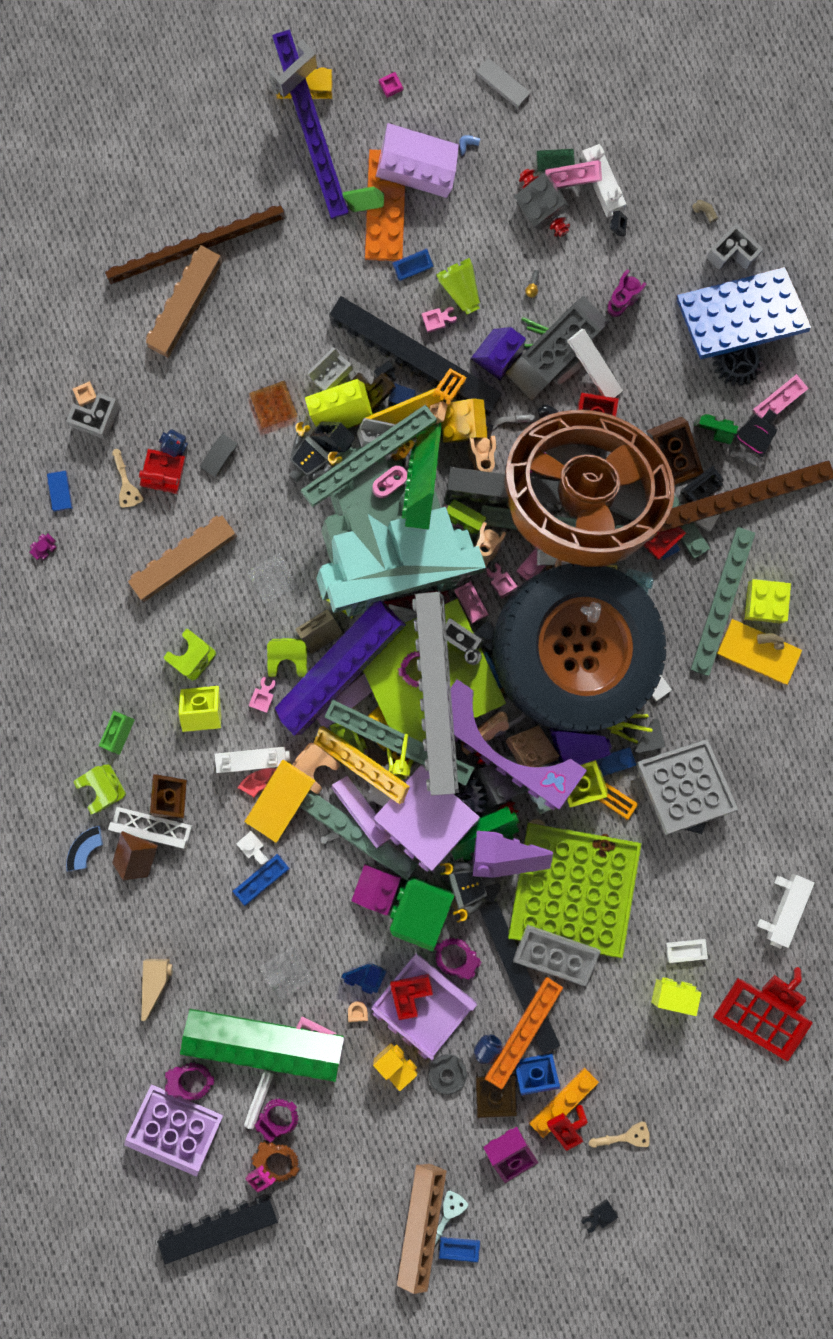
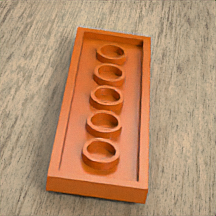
M369 149L368 187L374 186L384 193V206L367 210L365 260L397 261L403 258L405 185L375 177L381 150Z

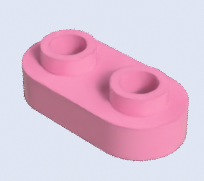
M394 466L377 478L372 487L374 495L378 498H387L406 482V470L401 466ZM393 476H399L400 480H395ZM379 487H384L385 491H380Z

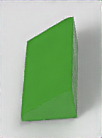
M374 186L343 193V197L352 212L384 206V193Z
M113 711L99 746L120 755L135 719Z

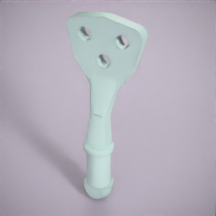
M448 1191L446 1193L443 1203L444 1215L437 1228L435 1245L440 1236L443 1235L444 1228L450 1219L461 1215L469 1206L466 1200L455 1192Z

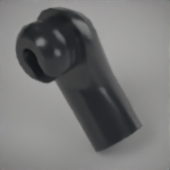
M548 404L542 405L538 409V414L541 417L558 413L557 409Z

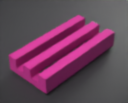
M262 1165L250 1172L245 1178L257 1192L271 1186L276 1180L274 1177L268 1178L270 1175L268 1171L262 1172L264 1169ZM260 1181H265L260 1186L257 1185V1183H259Z

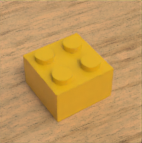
M467 399L451 402L447 405L445 418L441 423L443 443L469 441L470 438L474 440L487 438L484 400Z

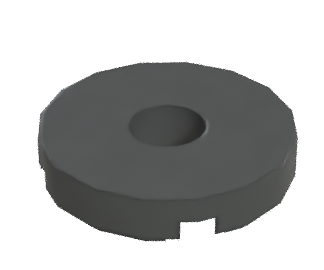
M440 1055L433 1060L429 1067V1082L437 1092L446 1095L455 1094L462 1089L466 1082V1066L455 1055ZM446 1069H450L453 1072V1077L449 1080L442 1077V1072Z

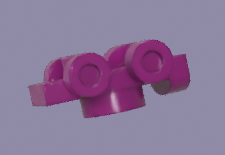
M49 533L46 535L41 534L38 537L39 541L37 543L33 542L30 545L31 550L29 553L37 560L40 558L45 560L49 556L46 552L48 550L53 552L57 548L54 545L57 541Z

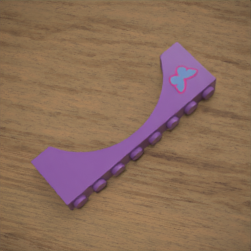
M457 679L451 687L455 741L461 740L465 743L464 748L471 753L474 751L481 754L479 758L489 765L492 762L497 766L496 770L502 775L509 774L513 777L512 782L519 787L526 786L530 789L528 793L538 799L540 796L546 800L544 804L554 811L557 808L559 810L587 770L572 759L549 767H528L511 762L499 755L486 743L476 726L473 714L474 691Z

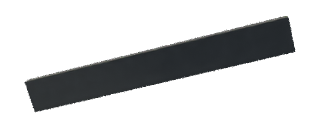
M497 901L479 910L525 1012L537 991L526 966L513 961L517 946L514 939H508V925ZM546 1016L535 1034L543 1054L560 1046L549 1018Z

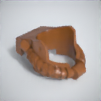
M266 1140L263 1143H259L257 1154L254 1153L251 1158L253 1160L252 1164L256 1166V1169L262 1165L264 1167L262 1172L268 1171L270 1173L268 1178L274 1177L276 1179L275 1182H285V1180L287 1181L292 1176L298 1174L300 1170L298 1167V1156L291 1147L280 1144L276 1146L274 1143H269ZM274 1153H280L286 1157L289 1156L292 1161L290 1172L282 1175L273 1173L268 1167L269 1156Z

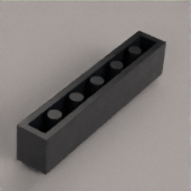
M262 1194L251 1203L243 1201L236 1205L237 1208L232 1210L225 1208L218 1211V1215L210 1217V1215L201 1217L197 1223L187 1222L182 1224L178 1230L168 1229L163 1231L157 1243L164 1264L166 1265L278 1223L280 1217L272 1195L266 1196V1194Z

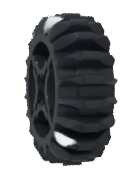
M756 345L741 349L739 352L732 351L713 356L712 358L716 361L712 363V366L717 367L714 373L720 372L721 374L718 378L722 379L724 376L726 378L725 384L730 380L731 386H735L736 382L739 387L743 383L748 385L751 380L754 381L757 378L756 375L761 373L760 368L764 366L760 362L764 359V356L759 355L762 349H756ZM746 353H748V354L750 355L751 360H752V364H751V361H750L749 359H747ZM742 355L741 358H740L741 361H740V362L737 364V366L735 367V365H736V363H737V362H736L737 358H739V356ZM725 361L730 364V369L727 368ZM738 369H741L743 371H749L744 374L735 373V371Z

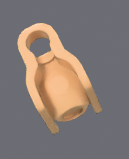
M491 436L490 440L488 438H478L475 440L470 438L467 449L469 459L473 464V470L492 472L495 467V436Z
M483 522L473 547L479 546L485 567H487L488 563L497 555L506 532L503 531L501 537H499L498 533L494 530H484L487 523Z
M312 742L304 748L292 764L312 779H314V771L318 766L326 765L335 771L340 767V763ZM315 781L310 790L319 794L322 787Z

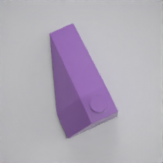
M477 831L473 854V876L494 878L550 869L553 852L532 844L529 846L521 844L520 840L514 838L513 840L504 838L503 834L497 832Z

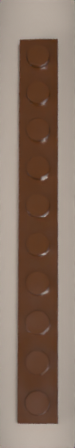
M281 205L271 206L262 213H253L246 219H237L232 224L219 226L209 233L203 232L193 239H184L179 244L166 246L156 253H147L143 258L131 259L124 265L113 266L105 274L112 285L191 255L201 245L209 248L285 219L284 211Z
M828 460L671 509L659 533L833 480L831 463Z

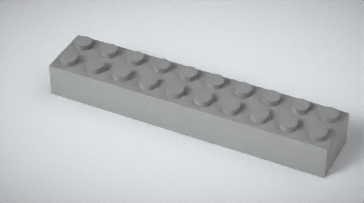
M440 592L415 594L416 599H413V610L417 613V619H414L415 631L419 634V639H416V650L420 652V659H417L418 671L422 673V679H419V690L423 692L420 706L421 711L425 712V719H422V729L426 731L427 738L423 739L424 751L428 752V759H425V769L429 771L430 778L426 780L427 791H431V795L459 793L444 596Z

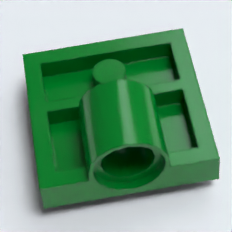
M709 414L696 418L694 426L715 431L714 441L731 445L734 434L738 430V426L734 425V421L727 419L717 421L715 416Z

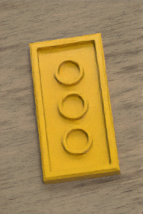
M433 389L365 418L398 424L424 405L430 409L431 405L437 404L441 400L438 395L436 397L432 396L435 391Z
M731 619L716 654L788 685L802 649L784 642V649L781 650L774 649V643L758 644L757 635L766 633Z
M282 760L244 822L277 843L312 788L315 780L290 763Z

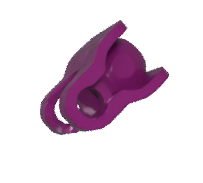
M628 269L621 276L617 288L614 290L611 300L607 305V312L612 317L621 316L628 307L634 305L642 296L647 286L645 282L641 285L637 278L628 276L630 273ZM611 305L621 308V310L616 312L611 308Z

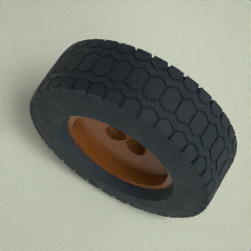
M569 563L533 576L510 596L496 622L492 645L494 646L492 649L493 661L495 660L494 666L502 688H504L509 699L512 700V703L522 713L544 726L557 730L573 732L596 731L615 726L627 720L647 703L655 692L654 688H657L660 675L663 674L665 666L663 661H666V649H664L666 647V635H663V632H665L663 622L660 621L661 616L657 607L654 608V602L649 595H646L647 592L631 577L625 576V573L609 566L585 567ZM582 626L586 629L585 636L580 632ZM563 627L566 628L568 631V635L566 637L562 635ZM592 642L597 646L595 652L591 649ZM555 645H558L560 648L558 655L554 652ZM573 645H577V652H574ZM584 660H587L589 663L588 669H585L583 666ZM566 661H568L571 666L569 671H567L564 666Z

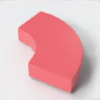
M276 768L262 769L250 774L240 783L238 789L255 797L260 791L264 790Z

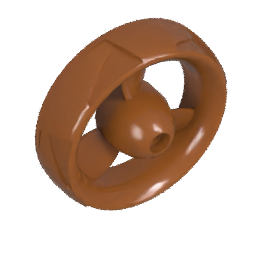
M569 410L550 414L537 420L518 436L509 452L505 466L504 485L514 525L534 547L556 559L585 567H600L613 565L637 552L647 541H651L656 537L664 526L673 506L674 479L669 463L659 447L649 436L634 425L602 412ZM579 444L597 447L610 452L606 459L595 455H579L563 465L553 457L545 454V452L563 445ZM530 471L546 477L559 479L557 488L560 503L569 515L577 518L576 527L558 520L541 505L531 485ZM640 480L646 496L644 511L628 525L615 529L614 520L609 508L616 498L619 487Z

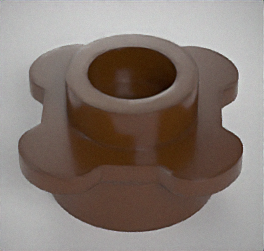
M602 834V835H601V836L609 837L608 834ZM605 839L594 840L592 843L594 848L601 849L598 850L601 857L606 856L605 851L609 852L615 849V843Z

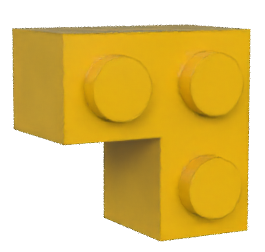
M390 1043L374 1058L373 1066L385 1080L389 1079L401 1091L417 1076V1066L411 1059L407 1061L404 1058V1051L399 1045L396 1044L394 1046Z

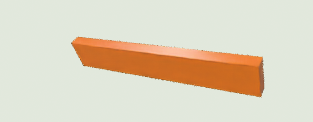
M545 977L502 1048L501 1054L485 1076L487 1081L501 1090L503 1089L564 987Z

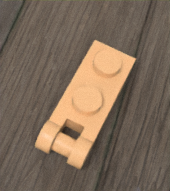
M503 711L498 712L478 727L485 741L491 740L499 731H506L509 728L507 714ZM461 741L462 751L468 755L470 751L463 747L465 743Z

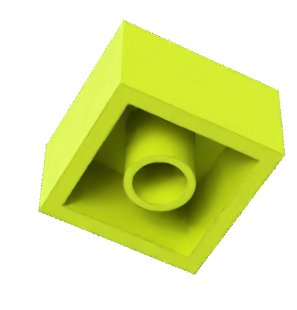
M757 579L749 581L744 620L780 624L787 622L791 583Z
M662 977V980L656 979L651 1002L658 1008L697 1016L701 992L691 983L681 981V984H677L673 979Z

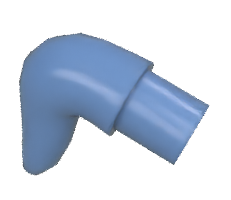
M470 135L462 136L459 140L461 156L465 154L467 145L479 146L480 138Z

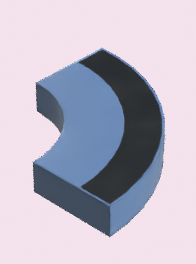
M100 826L88 829L73 842L67 856V871L87 868L90 853L98 846L103 845Z

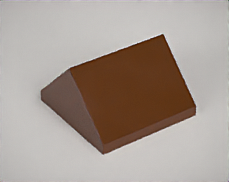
M153 774L150 814L153 817L184 818L187 780Z
M122 831L112 861L122 880L148 877L158 845Z

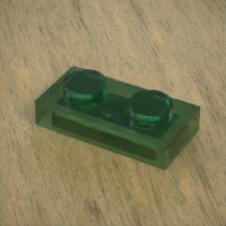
M574 149L536 151L537 172L575 165Z

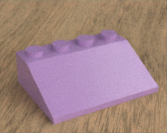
M387 123L375 177L447 198L453 187L459 145Z
M151 1084L125 1139V1146L197 1177L223 1115L185 1100L182 1097L174 1098L173 1095H167L168 1092Z

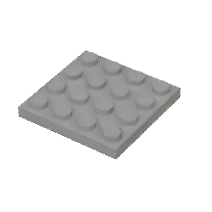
M708 739L636 763L665 835L705 823L738 810Z

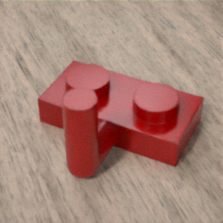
M799 967L794 968V979L789 984L774 975L762 987V992L796 1012L806 1002V997L795 990L802 982V973Z
M577 1105L575 1108L579 1120L571 1123L564 1113L547 1121L548 1128L566 1151L583 1143L582 1136L577 1131L588 1123L582 1105Z

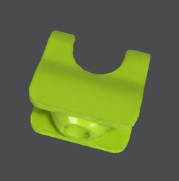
M185 629L182 636L189 645L187 652L181 656L167 652L163 658L184 676L194 681L198 679L214 659L216 651L189 629Z
M281 638L272 639L268 642L267 671L269 677L277 676L279 663L285 659L295 663L298 677H304L307 674V647L302 639Z
M109 764L96 766L73 781L76 789L87 785L94 788L96 799L88 806L91 815L104 810L126 796L123 786Z

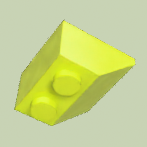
M219 686L180 690L179 719L182 732L221 728Z
M596 760L580 765L587 771L567 798L569 807L607 797L608 790Z

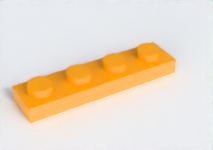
M584 1067L529 1124L544 1138L550 1132L547 1121L562 1113L567 1115L599 1082Z

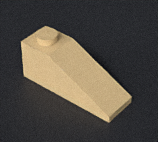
M145 959L143 961L141 1021H146L149 1018L169 980V976H172L173 965L170 964V959Z

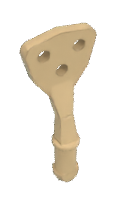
M114 449L112 455L114 456L117 470H119L122 477V487L119 494L120 506H135L143 502L144 498L127 478L126 465H124L121 451Z
M641 1121L633 1125L624 1134L592 1138L589 1141V1146L596 1148L597 1146L610 1145L621 1141L629 1142L637 1147H648L649 1131L646 1123Z

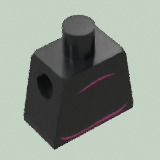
M770 408L763 417L755 413L737 430L734 438L763 457L778 430L772 424L778 417V414Z

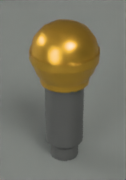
M534 270L530 284L525 289L526 295L530 298L538 294V270Z

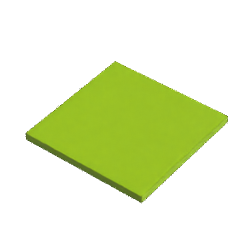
M458 599L445 604L446 623L450 618L473 633ZM414 619L405 622L406 626L363 672L388 726L423 742V739H427L426 731L422 729V719H425V712L421 711L420 706L423 692L419 690V687L415 688V686L408 685L403 680V677L399 676L398 672L404 657H407L411 652H417L416 639H419V634L415 631ZM447 641L450 685L452 687L458 679L474 691V719L505 705L504 697L481 648L478 650L482 655L479 664L471 665L465 659L466 652ZM420 657L411 659L406 667L407 675L415 681L422 679V673L418 671L417 659H420Z
M527 823L524 845L529 846L532 844L553 852L550 869L520 873L518 875L508 939L521 941L526 926L530 925L600 950V955L623 959L642 843ZM605 839L615 843V849L609 852L605 851L606 856L601 857L598 851L601 849L594 848L592 843L594 840Z

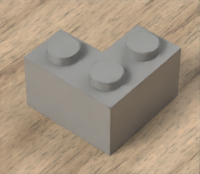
M736 223L710 249L706 258L719 270L731 258L746 270L759 257L763 248Z
M98 393L91 410L73 404L66 422L75 429L107 440L120 404L116 399Z

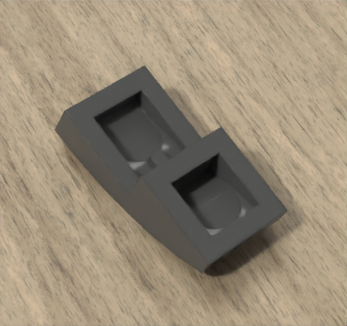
M221 434L200 467L214 477H217L226 461L231 458L238 443Z

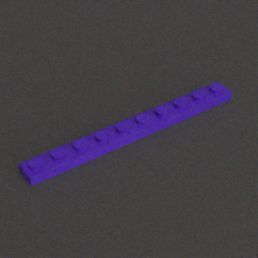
M290 29L272 35L283 72L299 59ZM305 78L290 91L330 218L334 219L347 215L349 212Z

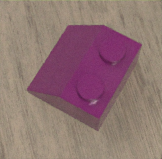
M364 864L351 901L387 916L401 877Z
M518 1127L506 1131L504 1135L491 1140L483 1147L492 1166L504 1183L538 1164L536 1157Z

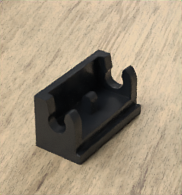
M713 465L684 487L681 493L689 503L707 498L723 485L724 479Z

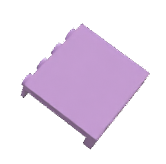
M420 766L405 782L410 788L404 803L398 804L393 799H390L376 814L374 820L377 822L375 826L384 833L386 830L391 835L389 837L390 840L397 846L402 844L406 848L404 852L410 858L416 857L420 861L418 865L426 872L430 870L434 873L435 868L474 825L476 826L480 821V817L454 794L431 795V791H427L426 780L430 779L429 772Z
M416 952L393 981L429 974L433 995L415 998L418 1017L404 1020L398 1019L390 985L371 1009L374 1011L372 1014L378 1020L382 1021L383 1019L388 1023L387 1027L395 1034L399 1032L404 1036L402 1039L409 1046H416L419 1049L417 1052L423 1058L427 1059L429 1057L433 1060L436 1052L466 1015L477 1006V1003Z

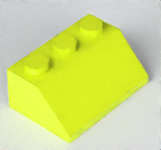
M358 379L305 397L309 415L316 427L320 422H341L346 428L361 424L365 417L373 415L365 385Z

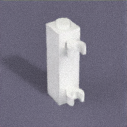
M598 144L583 150L581 155L582 163L601 161L602 181L593 182L592 185L606 217L613 216V211H621L623 213L626 202L608 164L602 146Z
M286 747L215 754L216 773L277 768L282 760L291 762L290 751H286Z
M795 874L791 875L790 880L779 876L776 877L774 883L785 887L786 890L774 920L771 924L759 919L757 924L758 927L769 931L766 939L771 940L770 945L780 949L782 946L789 948L814 885V882Z

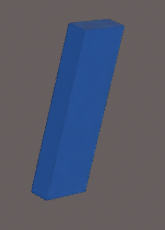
M276 854L232 892L246 906L290 868L279 854Z

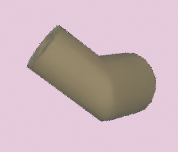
M697 200L693 204V210L696 213L700 211L705 212L710 223L718 220V216L711 204L703 200Z
M774 633L757 635L758 644L774 643V649L781 650L785 647L784 638Z

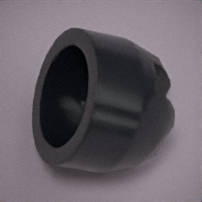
M631 721L626 722V723L638 725V724H636V723H634V722H631ZM623 727L624 734L629 738H632L637 729Z

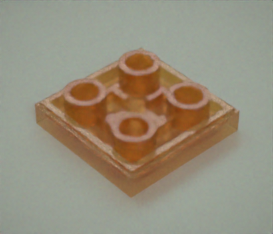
M285 380L249 393L262 429L298 417Z

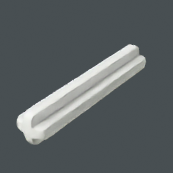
M264 1071L244 1123L246 1128L253 1129L255 1127L254 1125L257 1122L273 1078V1073L269 1071Z

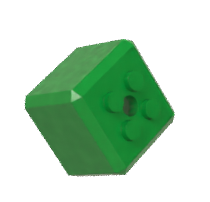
M417 877L408 879L405 888L401 887L398 893L397 900H400L398 906H393L390 914L392 919L390 924L392 936L433 951L453 901L454 893Z

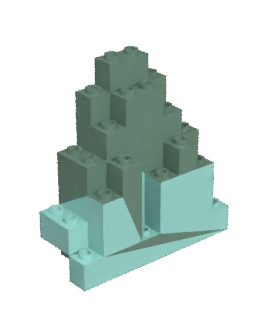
M361 445L354 449L350 447L346 452H340L338 457H342V461H344L363 447ZM384 458L330 495L335 514L327 517L321 532L331 563L321 566L322 568L319 569L316 580L323 601L330 600L333 613L346 610L347 616L352 617L365 613L370 604L376 601L436 585L438 592L455 589L463 578L480 574L486 568L479 546L473 547L468 530H453L446 507L441 508L436 491L433 497L429 530L405 527L406 519L402 518L406 482L387 498H378L374 495L372 491L374 481L394 466L403 467L401 460L395 461L391 459L386 461V458ZM393 476L395 480H400L399 476ZM379 487V490L383 492L385 488Z

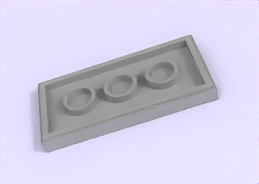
M527 925L513 961L586 987L600 955V950Z

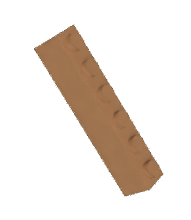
M202 245L198 250L194 251L190 265L186 266L183 270L181 281L177 282L174 286V293L171 299L168 298L166 300L163 313L157 316L154 329L150 330L146 336L147 346L167 358L171 355L223 262L219 254Z
M223 515L213 517L206 527H199L193 532V536L188 539H182L178 542L176 548L166 550L162 554L163 557L159 560L149 562L146 565L147 568L142 572L137 571L131 575L128 583L143 602L237 537Z
M432 1164L416 1165L397 1286L412 1294L428 1291L447 1170Z

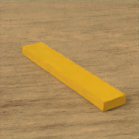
M325 726L319 727L314 740L315 745L398 804L404 803L410 788L409 785Z

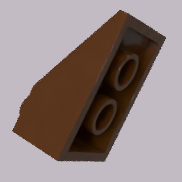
M679 417L646 431L647 435L655 442L667 459L672 471L674 485L704 473L691 429L686 419Z

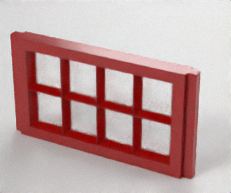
M739 978L736 979L713 1015L721 1023L786 1061H789L813 1024L808 1018Z

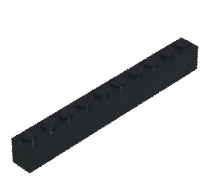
M340 296L331 310L329 318L333 326L338 329L344 328L347 330V334L353 338L359 337L369 348L375 347L384 357L388 358L390 356L395 359V363L399 366H407L412 369L411 372L414 375L425 377L427 382L434 387L439 385L449 369L467 377L456 394V397L460 398L459 401L482 399L484 400L485 414L490 416L501 399L502 392L346 298ZM453 375L449 377L443 386V392L453 379ZM457 379V381L454 383V385L448 392L449 396L458 384V382L460 381V379Z

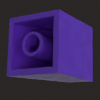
M512 327L493 329L470 359L501 381L505 373L522 354L526 338Z
M549 729L555 750L559 755L560 763L572 759L577 764L582 765L611 755L609 751L612 749L610 740L600 733Z

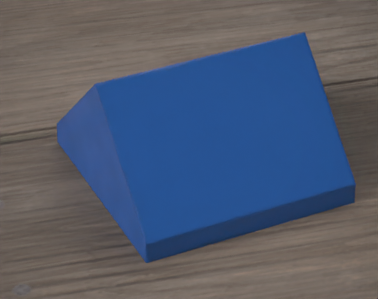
M552 1053L520 1059L515 1067L521 1096L560 1089Z

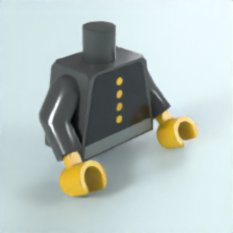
M303 422L296 424L295 429L298 433H296L290 458L296 468L289 476L295 482H298L304 475L309 480L314 481L335 467L336 463L342 462V457H336L338 452L327 453L308 434L305 435V433L310 431V426L306 425L303 429Z
M467 862L440 863V866H445L446 868L445 872L441 873V875H448L457 907L460 909L454 911L453 915H460L458 923L465 921L469 915L476 912L484 903L485 896H487L485 887L496 884L495 880L490 877L473 876V864Z

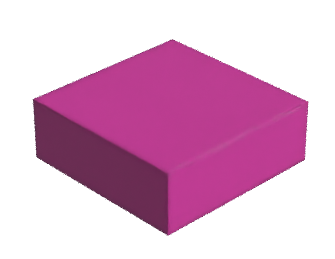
M396 72L379 79V84L387 98L403 91V86Z

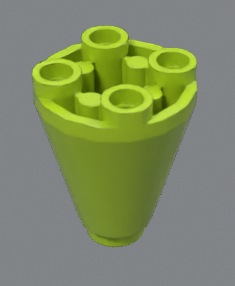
M470 258L461 261V266L456 263L447 268L448 272L443 270L436 274L440 284L461 310L465 311L466 315L480 309L475 273Z

